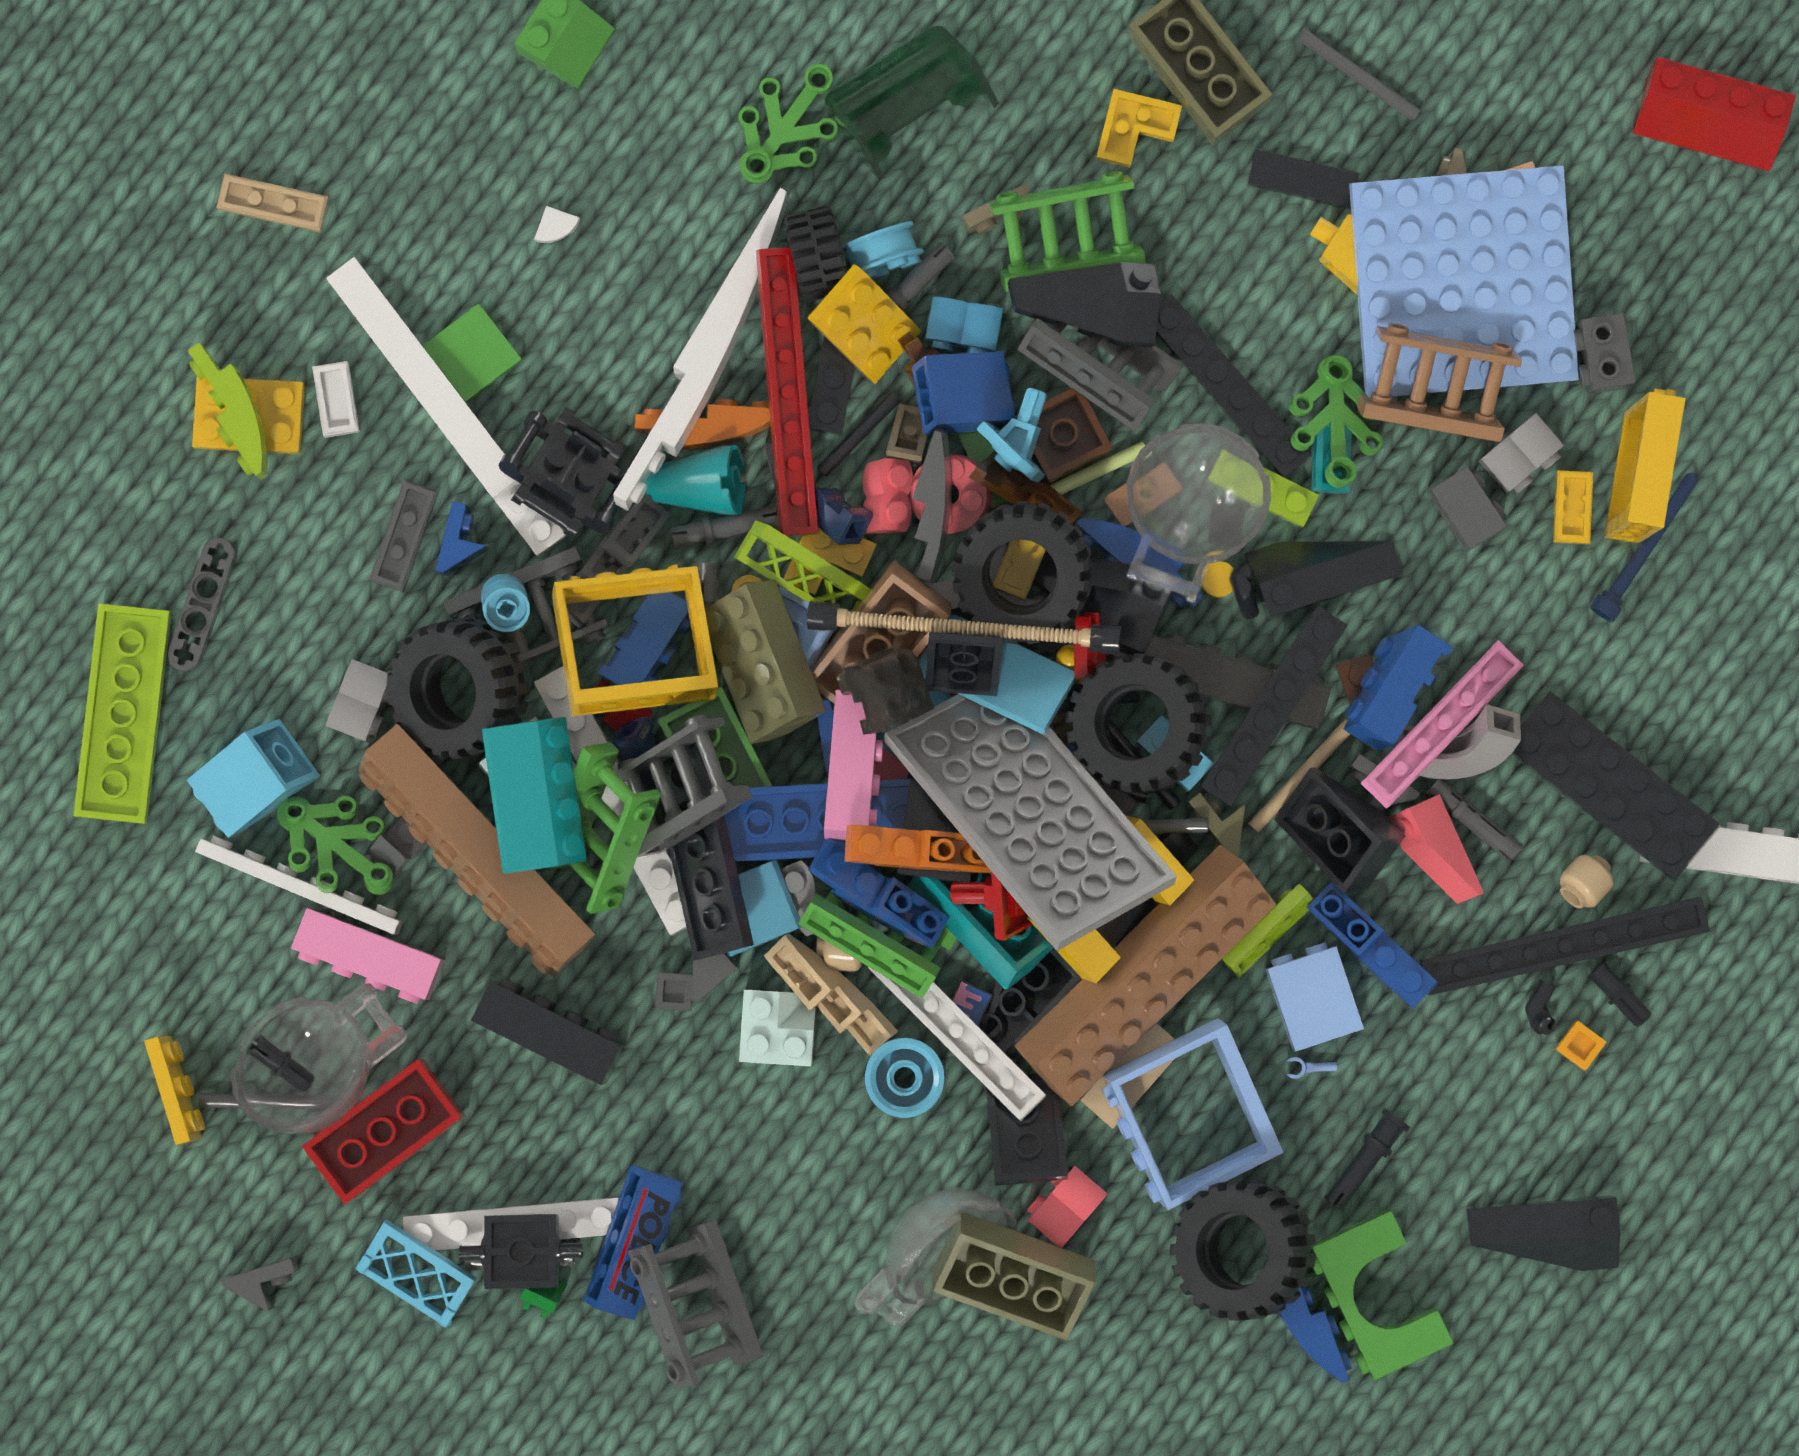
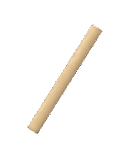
M1346 719L1248 823L1257 833L1285 805L1308 770L1312 767L1319 769L1350 735V733L1343 729L1347 722Z

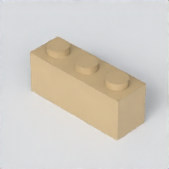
M1156 1023L1109 1071L1174 1040V1038ZM1173 1060L1121 1085L1131 1108ZM1101 1077L1079 1100L1113 1129L1117 1125L1116 1120L1121 1117L1116 1106L1111 1108L1102 1091V1088L1107 1085L1103 1077Z

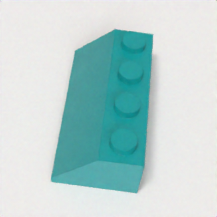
M566 717L540 719L482 729L503 873L587 861Z
M971 872L970 882H985L987 877L991 876V873ZM914 876L909 885L912 891L950 917L945 925L947 929L1005 990L1028 974L1053 948L1034 925L1006 940L995 939L993 910L985 909V904L952 903L950 888L954 882Z

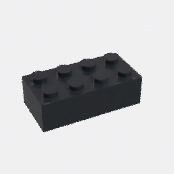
M502 978L500 982L490 981L471 1021L599 1085L607 1084L625 1047V1044L619 1042L620 1034L604 1026H599L595 1030L587 1026L588 1018L572 1010H566L565 1014L555 1010L556 1002L542 995L534 994L532 998L522 994L525 987L512 980Z

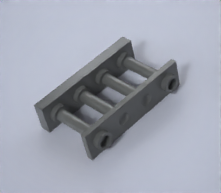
M1037 318L1017 350L1133 431L1137 430L1156 401L1148 396L1155 385L1166 392L1183 366L1155 345L1153 347L1119 346L1109 343V337L1090 332L1088 336L1084 335V339L1077 346L1060 334L1067 324L1058 322L1055 325H1046ZM1069 325V326H1071L1072 328H1074L1075 330H1078V327ZM1096 345L1114 356L1108 366H1105L1089 355ZM1126 365L1144 377L1137 387L1119 375Z
M572 547L510 574L520 579L527 593H530L550 641L530 650L521 628L513 632H507L511 642L515 644L520 652L517 655L519 662L524 661L525 664H528L561 650L556 618L543 586H545L544 580L554 575H557L558 579H563V581L570 580L571 576H575L576 572H578L577 566L583 564V560L576 547ZM483 585L444 601L443 604L448 615L451 618L458 616V618H472L474 621H478L477 614L480 613L478 607L482 606L481 591ZM591 614L582 625V629L571 633L573 644L584 640L587 645L606 637L604 631L611 629L609 622L606 619L596 622L593 614Z
M699 715L690 718L685 722L686 727L641 756L625 760L617 765L618 770L615 773L623 782H627L628 787L634 793L645 792L640 776L651 771L657 790L661 793L660 798L667 814L664 818L666 823L659 825L655 815H653L638 857L660 854L752 799L748 784L732 787L731 782H726L709 733L725 724L722 717L707 719L706 715ZM695 742L713 786L710 789L711 795L708 797H704L686 751V748ZM672 756L690 801L687 804L688 809L685 811L680 810L663 764L664 761Z
M716 1219L687 1228L690 1237L688 1241L654 1253L651 1244L628 1251L631 1259V1270L638 1279L667 1363V1375L673 1382L675 1389L698 1384L696 1370L731 1357L734 1365L764 1357ZM695 1254L701 1269V1275L666 1288L659 1267ZM707 1288L713 1309L678 1322L672 1301ZM719 1323L725 1343L690 1357L683 1336Z

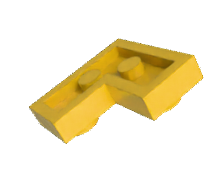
M1113 89L1096 160L1130 168L1139 134L1173 142L1182 105Z
M819 527L818 534L803 535L799 543L830 564L863 578L877 547V544L862 538L860 544L838 545ZM791 561L783 578L784 580L798 577L795 561ZM804 568L805 574L812 573L808 569ZM816 577L806 580L810 594L816 596L823 581L822 578ZM800 582L793 584L801 589Z

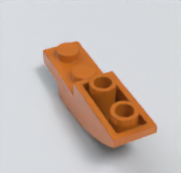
M717 399L716 405L708 404L707 418H701L700 415L682 449H701L726 445L764 431L771 426L769 402L753 401L752 407L738 406V401ZM645 409L644 415L636 414V432L650 434L663 410Z
M847 825L844 862L911 869L991 873L988 866L960 833Z

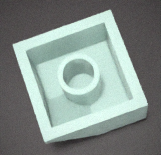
M744 990L739 1062L813 1066L816 1007L809 1010L793 992Z

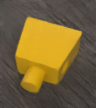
M1348 214L1340 227L1320 217L1310 233L1311 236L1327 245L1319 261L1357 294L1352 215Z

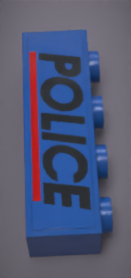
M631 1164L587 1288L584 1302L598 1310L635 1320L637 1312L642 1308L645 1300L638 1279L631 1270V1259L628 1251L651 1244L654 1253L659 1252L661 1243L665 1241L669 1233V1221L673 1209L679 1204L681 1199L682 1182L668 1175Z

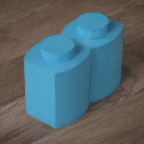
M933 296L925 337L926 342L931 343L932 348L940 352L952 353L953 348L966 349L967 353L996 352L1003 318V308Z

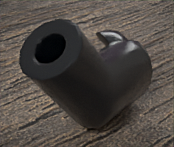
M1240 565L1237 570H1232L1229 582L1242 617L1254 619L1259 614V608L1250 582L1254 579V573L1247 565Z

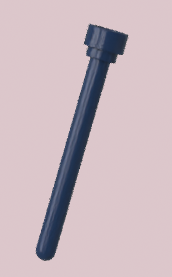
M1686 474L1669 499L1664 528L1642 541L1609 591H1604L1602 595L1598 594L1590 605V609L1595 614L1613 623L1622 610L1620 608L1622 604L1621 597L1698 483L1696 474Z

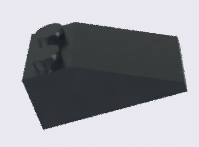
M929 632L925 691L997 696L1003 638Z
M1315 767L1308 770L1274 819L1344 894L1368 888L1405 838L1404 833L1381 810Z

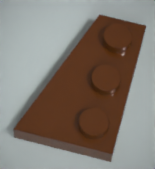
M995 450L969 476L972 480L1014 505L1018 501H1029L1030 505L1036 506L1039 503L1049 505V510L1057 514L1061 511L1067 515V521L1071 525L1083 513L1043 479L1035 482L1014 468L1010 472L1007 471L995 460L994 457L998 454Z

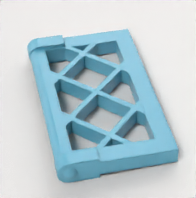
M387 1219L383 1222L355 1269L428 1315L445 1328L452 1323L454 1315L477 1279L476 1276ZM389 1236L402 1244L404 1249L388 1251L385 1242L387 1237ZM413 1253L433 1264L435 1268L418 1271ZM406 1254L411 1272L395 1274L390 1257ZM383 1258L388 1276L371 1266L375 1259ZM444 1272L461 1283L458 1289L448 1290ZM437 1274L442 1291L425 1294L420 1277ZM414 1278L418 1295L397 1283V1280ZM444 1297L446 1309L442 1312L428 1303L427 1300Z

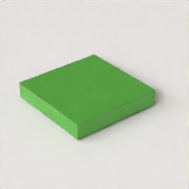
M479 303L423 345V348L466 404L523 361Z

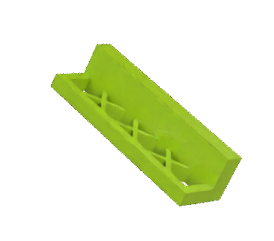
M756 520L734 556L735 559L769 580L775 579L777 585L806 602H823L828 600L829 603H836L835 598L849 595L857 600L851 610L852 613L872 590L770 525ZM757 538L766 543L770 559L755 562L747 557ZM775 550L779 551L783 555L776 557ZM791 559L796 563L798 577L784 580L780 577L777 562ZM771 564L772 571L768 570L763 566ZM804 568L808 569L812 573L805 574ZM820 577L824 579L827 594L814 598L809 595L806 580ZM800 582L801 589L793 584ZM832 585L840 589V591L833 592Z

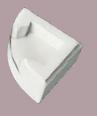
M546 206L534 240L540 243H552L563 239L574 232L579 225L580 218Z

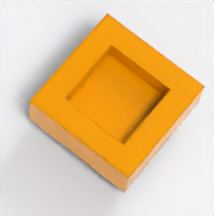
M1575 1020L1555 1050L1580 1069L1586 1071L1607 1042L1581 1022Z

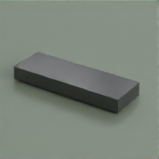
M406 480L403 481L369 578L370 582L404 593L437 500L438 491Z

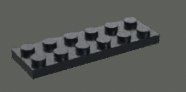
M1551 691L1520 726L1521 741L1512 754L1672 881H1676L1721 827L1719 822Z
M695 742L688 746L686 751L704 797H708L711 795L710 789L713 786ZM672 756L664 761L663 764L680 810L685 811L688 809L687 804L690 801ZM659 798L658 804L662 817V822L664 824L666 823L664 818L667 816V814L665 812L661 798ZM722 816L669 848L694 960L705 959L754 945L725 816Z

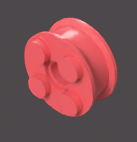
M950 454L952 467L951 484L958 488L959 498L954 504H951L947 534L970 529L979 518L988 512L992 500L991 490L969 478L979 463L972 458L960 454ZM923 464L914 474L912 487L909 492L912 510L919 521L925 503L912 498Z

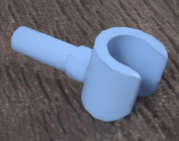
M1292 1057L1287 1060V1062L1298 1061L1302 1065L1301 1073L1297 1075L1287 1074L1290 1078L1294 1079L1302 1077L1305 1073L1337 1071L1336 1062H1305L1300 1057Z

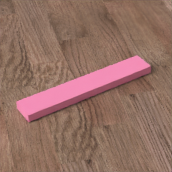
M1498 640L1373 769L1361 784L1387 809L1524 664Z

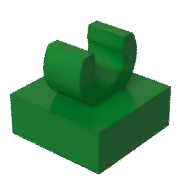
M559 1280V1288L524 1289L520 1297L521 1300H524L523 1309L527 1311L531 1304L543 1309L540 1317L545 1319L549 1313L553 1314L568 1284Z

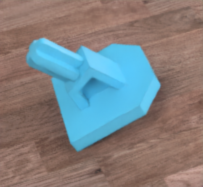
M1028 388L1017 420L1012 418L1002 430L983 421L977 430L992 444L991 447L998 453L994 458L1001 466L1009 472L1014 468L1024 473L1031 480L1039 482L1045 474L1031 458L1041 431L1037 424L1047 395L1043 391Z

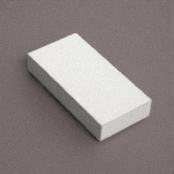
M343 361L313 366L323 437L328 438L360 432L349 362Z

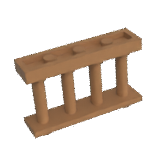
M1389 323L1388 328L1377 326L1375 333L1381 342L1387 343L1376 392H1372L1371 397L1360 394L1357 408L1362 417L1496 442L1502 441L1504 427L1493 413L1505 366L1521 367L1522 359L1516 351H1513L1514 347L1494 342L1492 347L1409 332L1410 328L1396 323ZM1402 345L1422 349L1411 397L1407 398L1406 402L1392 400L1393 397L1390 395ZM1436 352L1457 355L1446 402L1440 408L1429 407L1424 401ZM1471 358L1491 362L1480 410L1475 411V415L1462 413V409L1459 408Z

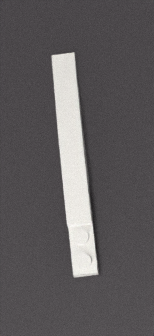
M781 188L673 366L675 377L681 380L613 494L615 504L627 511L633 502L638 504L643 498L648 486L645 484V481L651 472L656 474L665 460L666 455L663 454V451L677 457L725 368L759 289L756 251L758 249L774 247L787 206V191Z
M353 257L326 278L534 553L540 557L565 538L567 535L563 533V530L558 525L523 503L519 506L511 501L519 483L499 469L498 464L504 455L503 451L356 258Z

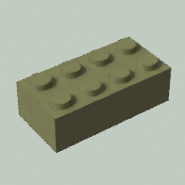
M1161 0L1129 25L1127 31L1129 39L1212 146L1270 103L1273 94L1199 0Z
M775 579L746 583L705 608L710 641L750 744L779 739L827 712Z
M962 1211L933 1268V1292L1066 1341L1096 1283L1095 1260Z

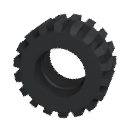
M828 205L785 215L784 227L795 266L796 277L801 296L807 303L824 299L847 273V266L834 214Z

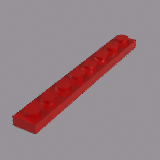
M790 247L758 249L756 251L779 528L780 532L786 536L818 534L795 266Z

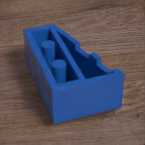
M671 592L647 595L634 615L633 622L623 638L620 637L614 647L616 650L607 666L603 664L598 674L614 685L658 681L659 677L655 674L662 663L668 665L678 648L673 643L679 633L686 634L691 627L687 601Z
M1416 625L1388 638H1383L1375 650L1374 655L1377 658L1373 667L1369 668L1361 679L1360 686L1363 688L1358 698L1354 699L1347 709L1346 716L1348 720L1343 729L1377 751L1395 745L1418 707L1413 702L1423 683L1428 686L1431 685L1436 677L1430 673L1441 655L1448 657L1453 646L1420 625Z

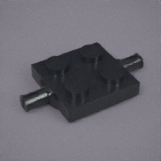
M559 1215L484 1216V1236L481 1245H460L459 1252L473 1253L459 1254V1260H481L484 1268V1289L559 1288V1266L562 1258H583L582 1251H569L583 1250V1243L561 1242L559 1237Z

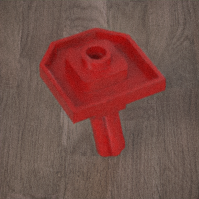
M992 871L991 876H988L985 882H954L951 884L950 898L952 903L985 904V909L993 910L995 939L1006 940L1033 925L1028 919L1029 916Z

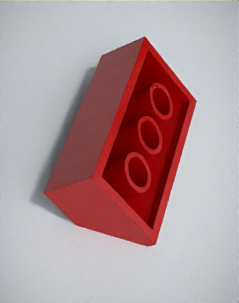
M1658 57L1650 67L1632 134L1769 172L1786 133L1796 95Z

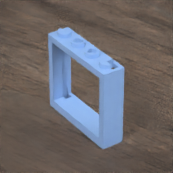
M1218 1018L1102 1076L1107 1085L1102 1088L1103 1094L1111 1108L1116 1106L1121 1117L1116 1120L1119 1130L1125 1140L1131 1139L1135 1148L1131 1152L1132 1159L1140 1172L1145 1170L1150 1181L1145 1184L1146 1190L1154 1203L1159 1201L1167 1210L1192 1199L1199 1191H1208L1210 1185L1226 1182L1283 1153L1227 1024ZM1212 1040L1257 1142L1166 1187L1121 1085Z

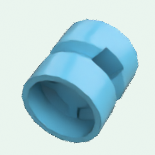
M497 574L489 578L483 585L481 603L483 615L487 623L493 629L501 632H513L521 628L528 620L530 614L529 599L523 582L510 574Z

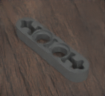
M224 538L210 539L204 545L169 647L168 659L170 664L182 672L194 671L203 660L236 562V549L232 543ZM221 545H224V551L228 553V558L226 560L220 559L217 570L224 571L222 577L213 572L204 571L206 565L212 569L214 567L215 557L211 555L212 549L218 550ZM207 578L214 579L218 585L216 594L210 598L202 597L198 590L201 581ZM194 612H202L206 617L204 629L198 632L191 631L187 625L189 616ZM183 632L193 638H201L199 645L194 642L191 643L189 652L194 654L193 661L187 660L184 665H181V658L177 657L178 650L184 651L188 644V640L181 639Z

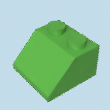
M541 0L514 45L520 55L579 89L614 33L615 28L580 0Z

